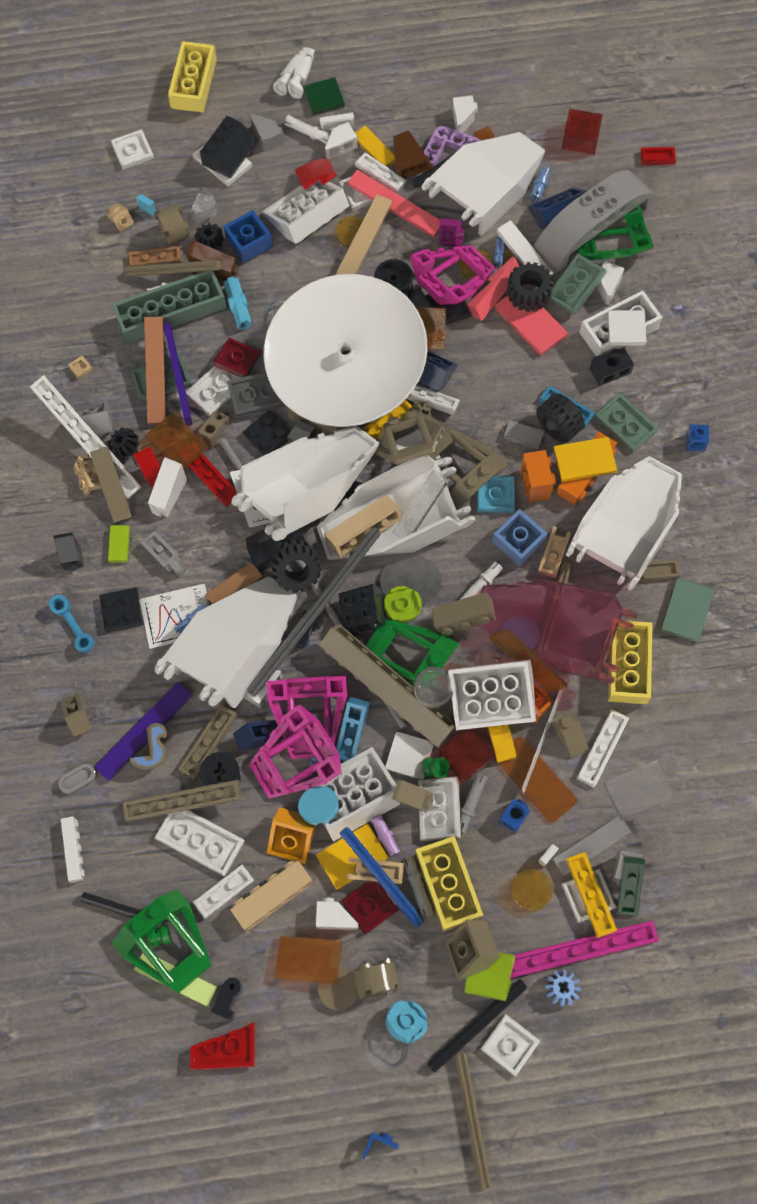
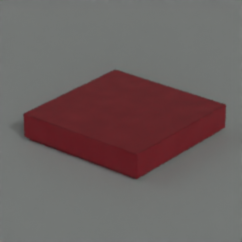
M228 338L214 359L213 366L240 378L247 377L259 359L261 351Z
M367 881L341 900L365 935L399 911L380 883L376 881Z

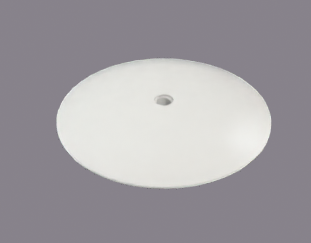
M359 274L329 276L309 283L299 289L283 303L273 317L264 344V364L267 377L281 401L293 412L309 421L336 427L369 423L397 408L416 387L423 373L427 358L426 330L421 316L413 303L391 284L374 277ZM345 351H350V353L346 355L342 354Z

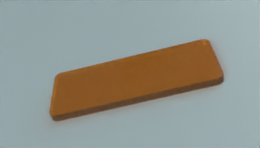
M509 629L494 632L489 636L513 661L531 659L533 679L547 692L551 693L567 688L568 684Z
M519 736L513 740L517 758L498 764L522 790L536 752ZM538 755L524 794L550 823H554L570 810L578 800Z

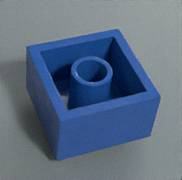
M254 210L223 226L226 240L243 263L273 247L270 232Z

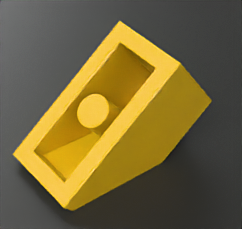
M509 725L486 727L497 763L517 758Z

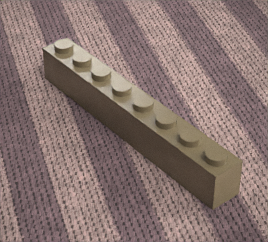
M338 624L331 627L319 644L327 655L334 657L341 667L349 670L356 680L364 683L371 693L378 695L386 706L393 708L400 718L408 721L415 731L422 733L430 744L437 747L442 745L455 730V722L343 626Z

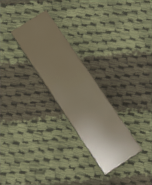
M109 447L90 452L113 522L117 523L132 518Z
M221 704L177 770L195 781L200 774L201 763L207 756L214 753L238 717V714Z

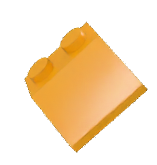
M279 807L272 821L267 853L295 862L298 860L300 863L306 864L315 835L316 825L307 823L298 812Z

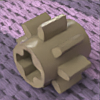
M421 401L420 404L414 402V405L409 408L410 411H419L432 417L430 412L432 408L426 406L427 403Z

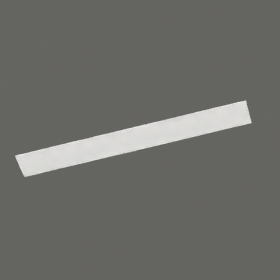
M561 685L558 696L556 698L553 709L546 724L545 730L543 732L540 743L538 745L535 756L528 771L527 777L523 784V794L526 790L527 784L529 782L538 755L542 748L546 734L548 732L551 721L558 706L559 700L563 693V685Z

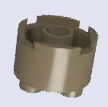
M173 204L154 212L156 220H160L158 227L167 245L190 236L188 231L189 225L186 219H182V210L179 204Z
M392 959L381 960L379 964L372 966V963L359 965V968H356L353 973L359 999L385 995L388 990L393 992L400 990L395 963H392Z

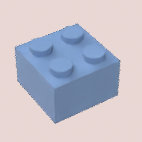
M519 509L493 534L492 543L520 567L546 542L548 533Z

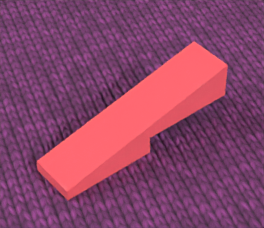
M515 257L510 258L488 279L489 284L467 303L474 318L483 321L506 292L510 273L513 272L515 267L519 268Z

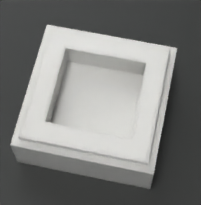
M554 844L551 845L539 859V864L545 867L559 848Z

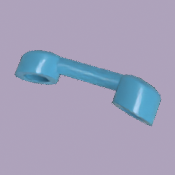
M62 595L53 596L49 601L50 610L57 616L64 617L77 637L74 644L75 648L81 653L91 652L95 646V640L89 634H84L70 613L72 609L70 601Z

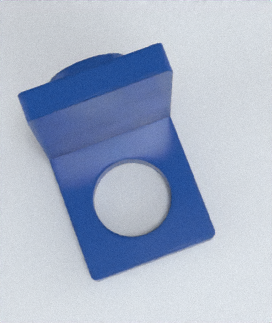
M381 1131L380 1135L372 1132L362 1159L365 1160L373 1139L381 1141L397 1150L399 1144L393 1142V1136Z

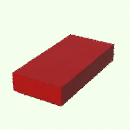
M641 147L640 149L641 165L676 164L675 147Z

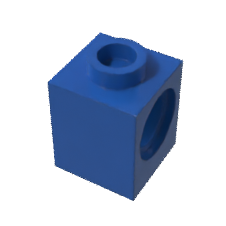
M690 424L686 433V451L705 452L709 444V425Z
M513 799L501 816L499 823L512 832L517 833L530 812L528 805L520 799L518 801ZM517 810L520 812L521 817L514 819L511 817L510 812Z

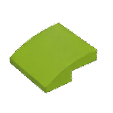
M498 952L500 958L489 969L467 977L465 993L506 1001L511 985L510 977L515 963V956Z

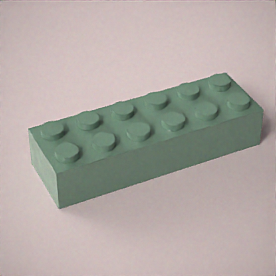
M203 271L112 304L127 344L145 338L144 317H163V324L170 323L171 328L227 308L225 297L214 271Z

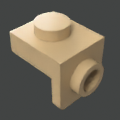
M120 203L110 206L109 210L105 211L107 217L115 223L120 232L134 224L127 208Z

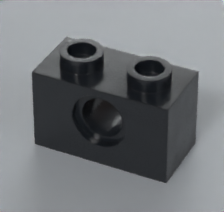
M623 347L613 349L606 355L596 356L591 361L590 371L600 387L631 374L634 363Z

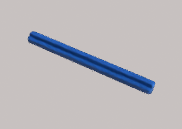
M343 828L340 831L341 837L416 928L424 923V919L350 828Z

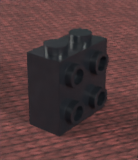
M370 584L338 593L342 626L352 635H359L365 630H377L379 626L386 625L381 588Z

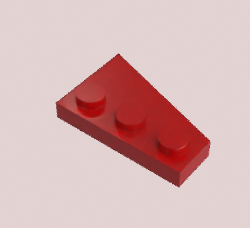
M255 1022L238 1030H232L220 1037H214L191 1046L190 1070L255 1067Z

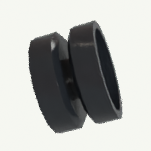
M398 259L386 260L379 264L375 270L374 278L391 284L409 299L413 292V273L410 266Z

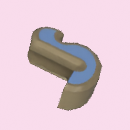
M154 723L147 728L149 756L129 758L131 764L136 768L149 770L159 767L164 762L166 749L160 738H166L167 732L162 724Z

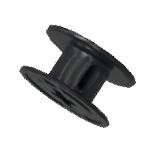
M216 752L207 756L201 763L199 771L200 779L205 786L239 780L240 782L242 776L241 769L235 758L225 752ZM220 767H222L224 773H222L221 780L219 781L217 774L220 773Z

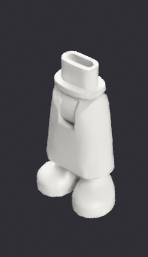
M303 47L287 64L281 73V77L273 84L277 94L283 96L289 91L290 95L296 99L302 97L304 93L302 85L305 84L314 59L315 51L312 48Z

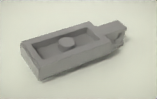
M156 531L140 542L168 572L173 570L179 577L185 573L184 568L180 565L182 560L179 555Z

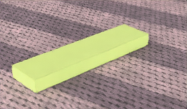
M142 953L140 958L143 961H145L148 965H150L152 968H154L151 962ZM159 959L169 972L176 967ZM135 967L134 971L157 981L152 976ZM197 978L181 994L209 1007L218 987Z

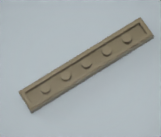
M233 780L124 801L122 804L125 822L243 799L239 780Z

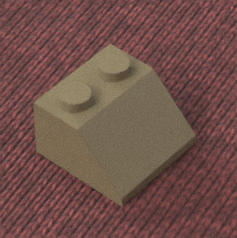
M465 920L445 941L456 977L459 980L489 969L500 958L485 920Z

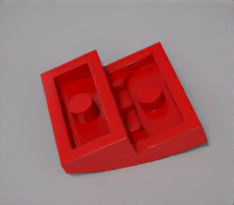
M328 158L308 162L294 170L305 190L319 180L324 185L337 176Z

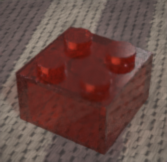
M569 108L562 149L595 155L603 114Z
M474 728L461 731L441 746L438 753L441 758H445L448 761L449 768L462 784H465L476 773L481 772L495 760V754Z

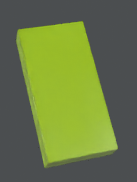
M129 525L110 526L109 563H128Z

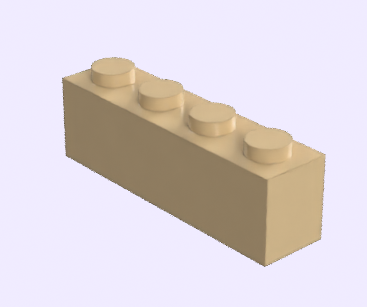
M386 494L324 535L329 547L341 559L355 550L373 527L383 532L400 521L402 515L399 506Z
M298 860L295 863L294 861L289 862L283 867L284 871L280 874L274 873L267 878V883L262 887L260 885L256 886L249 892L251 895L245 899L240 898L232 904L233 908L230 910L245 932H248L313 884V880Z

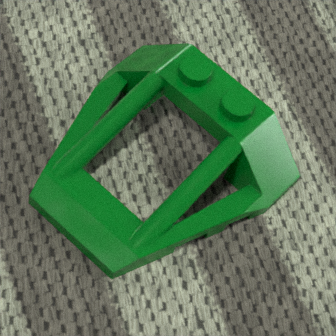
M640 204L623 216L626 220V228L604 229L595 236L604 237L630 234L634 248L597 251L593 237L578 248L580 255L593 261L627 257L652 250L654 246L648 233Z
M385 619L386 625L379 626V629L375 631L366 647L396 673L410 680L409 684L426 697L429 688L447 660H450L459 643L442 635V633ZM397 634L429 650L415 674L383 657ZM418 635L435 640L436 642L433 644Z
M178 889L156 898L129 920L112 941V945L125 961L136 966L178 994L212 966L191 905ZM180 913H183L193 937L177 918ZM166 919L169 920L193 951L191 955L170 972L143 939ZM140 948L154 968L133 952Z

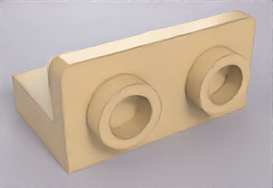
M89 455L78 456L73 466L74 472L78 475L80 489L83 490L85 496H89L91 490L102 489L92 458Z

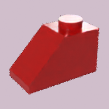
M149 446L133 456L141 474L151 488L155 485L161 466Z

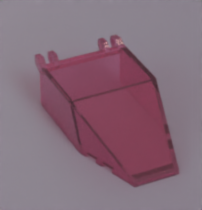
M544 579L528 583L520 581L517 584L507 585V583L482 587L480 594L487 592L493 600L496 620L487 625H478L480 628L545 669L593 679L603 683H614L615 678L613 676L602 673L603 668L612 672H618L619 670L618 666L606 663L618 626L630 630L634 627L633 623L621 620L622 616L631 619L637 618L636 612L621 606L615 594Z

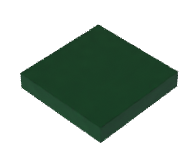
M335 77L303 85L313 115L345 107Z

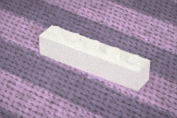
M73 816L62 818L61 827L68 881L70 883L84 881L83 858L80 856L82 847L78 840L80 839V833L77 832V827H79L78 820Z

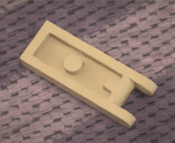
M553 526L538 569V573L553 578L557 576L571 535L570 531H567L566 537L555 534L557 531L555 526Z
M348 858V862L356 863L355 874H347V879L378 882L359 858ZM376 860L394 883L402 884L403 862Z

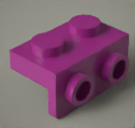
M440 218L439 245L463 246L464 228H461V221Z

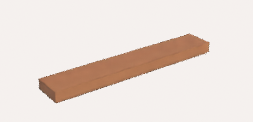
M144 317L148 425L166 424L163 317Z

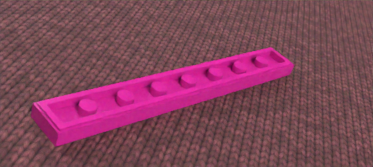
M653 920L620 928L616 932L599 938L596 935L516 954L514 955L515 963L510 979L658 942L659 939Z

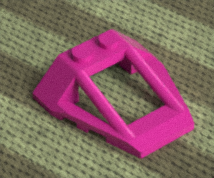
M472 245L453 247L452 250L438 248L437 251H430V249H424L412 254L410 257L417 283L440 305L457 304L472 297L495 269ZM450 257L432 270L435 263L434 259ZM462 259L477 275L462 286L457 284L448 288L436 276Z
M321 676L267 681L268 703L275 716L277 725L280 724V720L283 717L278 700H286L288 713L295 708L294 698L323 696L324 729L332 743L335 744L347 698L346 676ZM330 697H337L332 725ZM291 727L282 735L283 740L294 734ZM301 738L287 747L291 759L312 758L315 756L305 738Z
M302 705L296 706L282 717L280 724L269 735L270 738L249 764L269 799L327 784L342 773L340 755L320 721ZM291 727L294 734L273 746L284 732ZM304 737L318 762L284 782L270 758ZM315 772H318V777L300 783Z

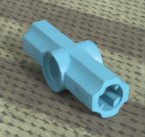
M227 278L224 282V287L228 295L227 300L230 311L234 315L237 328L246 330L252 325V320L248 312L249 308L245 294L242 292L238 278Z

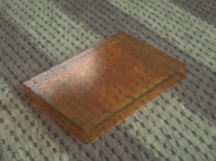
M173 412L145 435L146 439L166 458L182 464L183 469L209 449L208 445Z
M280 936L275 979L337 985L342 941Z

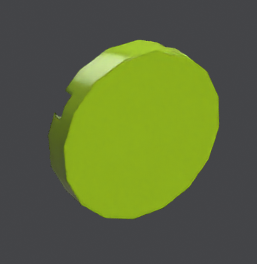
M397 586L391 589L383 601L387 617L401 623H409L415 620L422 608L421 597L418 592L407 586Z

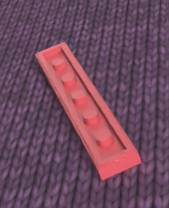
M356 170L348 181V186L371 200H374L376 194L392 200L389 211L433 238L438 233L440 219L361 171Z

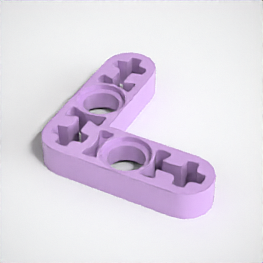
M440 126L433 133L424 153L428 159L430 155L432 156L430 162L435 166L446 146L459 150L465 145V142L470 144L480 140L448 127ZM459 138L462 142L455 143L453 140ZM436 145L439 146L440 149L432 150L431 147Z

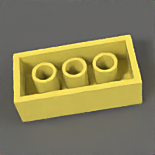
M182 41L168 93L171 109L204 113L217 61L214 45Z
M613 620L610 626L608 702L648 704L651 699L652 623Z
M455 836L416 849L415 854L443 932L461 926L465 920L481 919L483 913Z

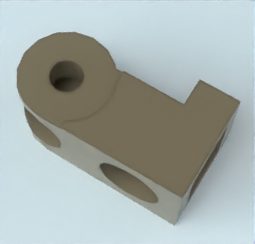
M217 410L214 411L198 430L199 441L214 448L217 439L227 428L230 417Z

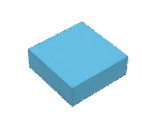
M139 194L137 197L139 208L154 216L156 211L154 201Z

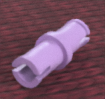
M380 815L372 819L370 822L379 836L377 839L379 842H382L388 857L398 854L400 850L392 837L393 832L389 831L383 816Z

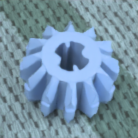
M563 969L560 977L559 973L554 971L555 979L551 976L547 978L552 985H545V989H551V992L547 993L546 996H555L552 1000L553 1004L560 999V1007H564L565 1000L570 1006L573 1004L571 997L575 1000L579 998L574 992H580L581 988L574 985L580 981L579 979L571 980L574 976L573 972L566 977V970ZM559 983L560 985L566 984L567 993L565 991L563 993L559 992Z

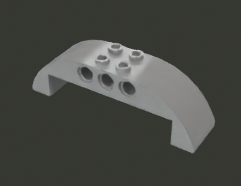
M632 171L617 172L592 187L565 207L544 229L533 248L552 270L553 275H556L567 267L569 254L639 204L644 210H647L657 203L659 198Z

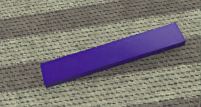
M166 323L163 325L185 425L191 426L193 423L171 324Z
M177 682L94 768L110 782L130 761L129 758L134 757L148 742L147 728L154 723L164 726L192 697V694Z

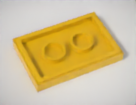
M609 437L557 445L553 448L561 482L617 473Z
M368 823L353 832L375 860L387 861L389 859ZM344 839L316 854L336 891L355 880L346 878L347 874H355L356 863L348 862V858H358V856Z

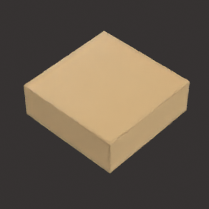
M83 355L68 364L69 369L78 380L93 371V368Z

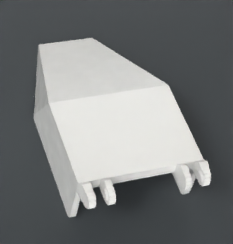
M521 132L465 144L434 174L424 181L422 190L426 191L429 189V197L431 199H434L443 191L463 206L466 211L462 214L461 219L466 221L473 214L474 217L470 220L469 225L474 227L479 223L478 234L482 236L525 195L546 150Z
M357 426L335 430L334 434L326 436L324 433L317 434V438L308 439L307 437L300 438L243 465L240 469L242 491L232 498L231 503L236 507L238 506V510L241 512L250 510L253 505L272 521V523L266 526L265 533L272 535L271 537L275 541L282 540L287 534L332 512L376 452L380 443Z
M424 455L404 462L359 485L348 499L346 498L341 502L342 505L336 511L333 510L317 526L327 559L339 560L340 558L329 547L324 534L386 494L399 506L402 519L381 532L379 538L364 557L412 553L475 522L474 516H469L462 520L459 519V516H464L471 512V507L466 506L456 511L444 477L454 474L456 468L449 467L443 471L440 469L451 464L452 458L445 457L435 461L430 456ZM354 550L341 559H348Z
M649 456L634 464L631 469H625L622 474L613 476L581 520L566 556L570 557L575 548L580 550L581 552L576 559L577 562L580 563L585 554L591 556L622 574L617 582L618 585L624 582L626 576L632 579L627 590L631 591L637 585L658 552L679 514L678 505L680 502L679 492L681 490L682 473Z
M268 576L198 611L164 657L158 660L155 666V673L159 675L164 672L163 677L168 680L174 674L180 675L184 672L206 685L199 695L202 701L207 700L212 694L208 702L209 705L215 706L225 698L231 707L236 708L248 692L247 688L281 646L283 633L288 626L289 615L292 614L299 593H292L291 589L289 592L285 591L284 586L280 588L278 582H275L274 579Z

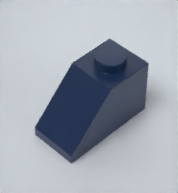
M276 720L246 723L235 731L233 736L239 751L254 750L264 746L270 738L269 735L278 726Z

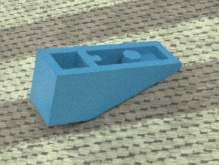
M351 697L347 702L337 745V751L342 761H347L357 754L370 705L368 701Z

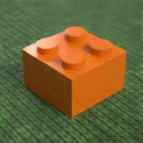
M546 450L523 454L520 470L528 503L548 500L551 497V493L554 492L553 484H556L554 473L550 471L552 463L550 456L546 454Z

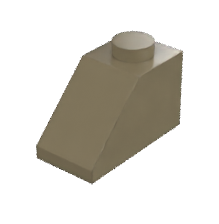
M79 693L61 701L64 719L74 737L86 734L92 729L90 718Z
M571 709L553 718L551 725L570 758L589 749L582 728Z
M398 780L392 799L406 807L427 813L428 808L430 809L433 804V793L408 782Z

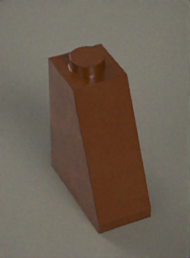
M410 131L393 136L395 169L402 178L405 179L434 169L432 163Z
M191 241L187 254L189 262L219 260L221 262V269L213 270L217 280L226 281L227 278L237 276L239 267L236 265L234 257L199 242ZM192 272V275L198 274L200 272Z

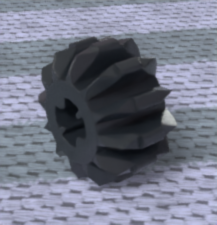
M210 222L208 225L202 223V228L197 227V233L194 235L196 242L215 250L218 249L217 247H222L224 235L221 227H218L216 223L211 225Z
M121 427L120 430L115 429V434L110 435L111 439L107 441L109 450L117 458L127 459L128 456L132 457L133 452L137 451L136 447L140 445L138 435L128 427Z

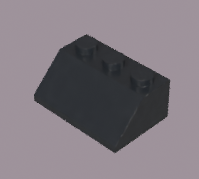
M226 115L200 151L202 165L231 179L257 144V139L242 122Z
M302 527L287 534L284 539L279 541L272 539V535L265 533V529L245 538L247 551L253 565L260 572L271 567V558H273L274 551L278 552L277 547L279 545L283 547V543L286 541L292 543L291 540H296L299 543V540H302L306 544L308 540Z

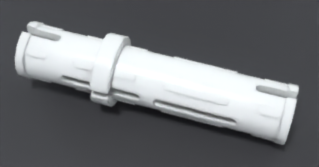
M290 115L285 119L287 122H284L285 126L304 133L313 140H319L326 144L331 135L322 131L318 126H311Z
M493 562L484 573L479 575L480 578L460 599L481 594L487 586L492 585L494 578L503 571V568L499 564L497 565V562Z

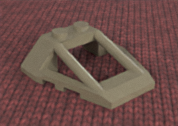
M419 411L407 412L401 418H390L383 424L376 438L380 446L376 450L375 455H380L383 459L387 457L388 461L398 465L434 452L438 445L437 440L441 439V433L445 431L441 421ZM418 425L424 442L398 450L393 433Z
M444 425L445 431L441 433V439L437 440L438 445L434 452L427 455L436 461L438 460L437 457L453 442H456L480 461L464 478H460L455 473L448 477L457 484L451 492L449 491L457 511L469 503L471 497L494 476H498L509 465L486 445ZM446 466V467H441L440 469H441V471H443V470L447 469L448 467H447V466Z

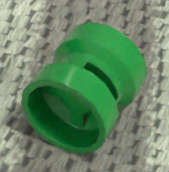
M427 757L422 762L421 770L426 777L444 778L449 773V763L445 758Z
M168 923L161 924L160 927L147 935L151 949L157 948L159 944H172Z

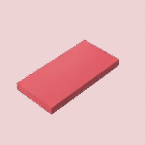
M509 296L495 304L494 308L540 356L568 336V332L544 308H538L535 312L533 310L526 312L525 309L522 311L518 310L519 307H514L512 305L513 302L508 300Z

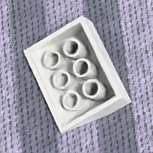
M319 180L306 190L302 185L298 186L262 211V213L288 240L296 244L303 241L309 234L317 231L323 224L328 223L337 214H341L349 207V203L343 188L331 182L322 185Z
M531 659L448 670L456 730L536 721Z
M373 747L342 763V774L327 784L320 785L332 789L336 793L339 802V809L335 817L323 824L333 841L341 838L340 831L343 828L349 827L353 831L400 805L399 802L392 799L397 785Z

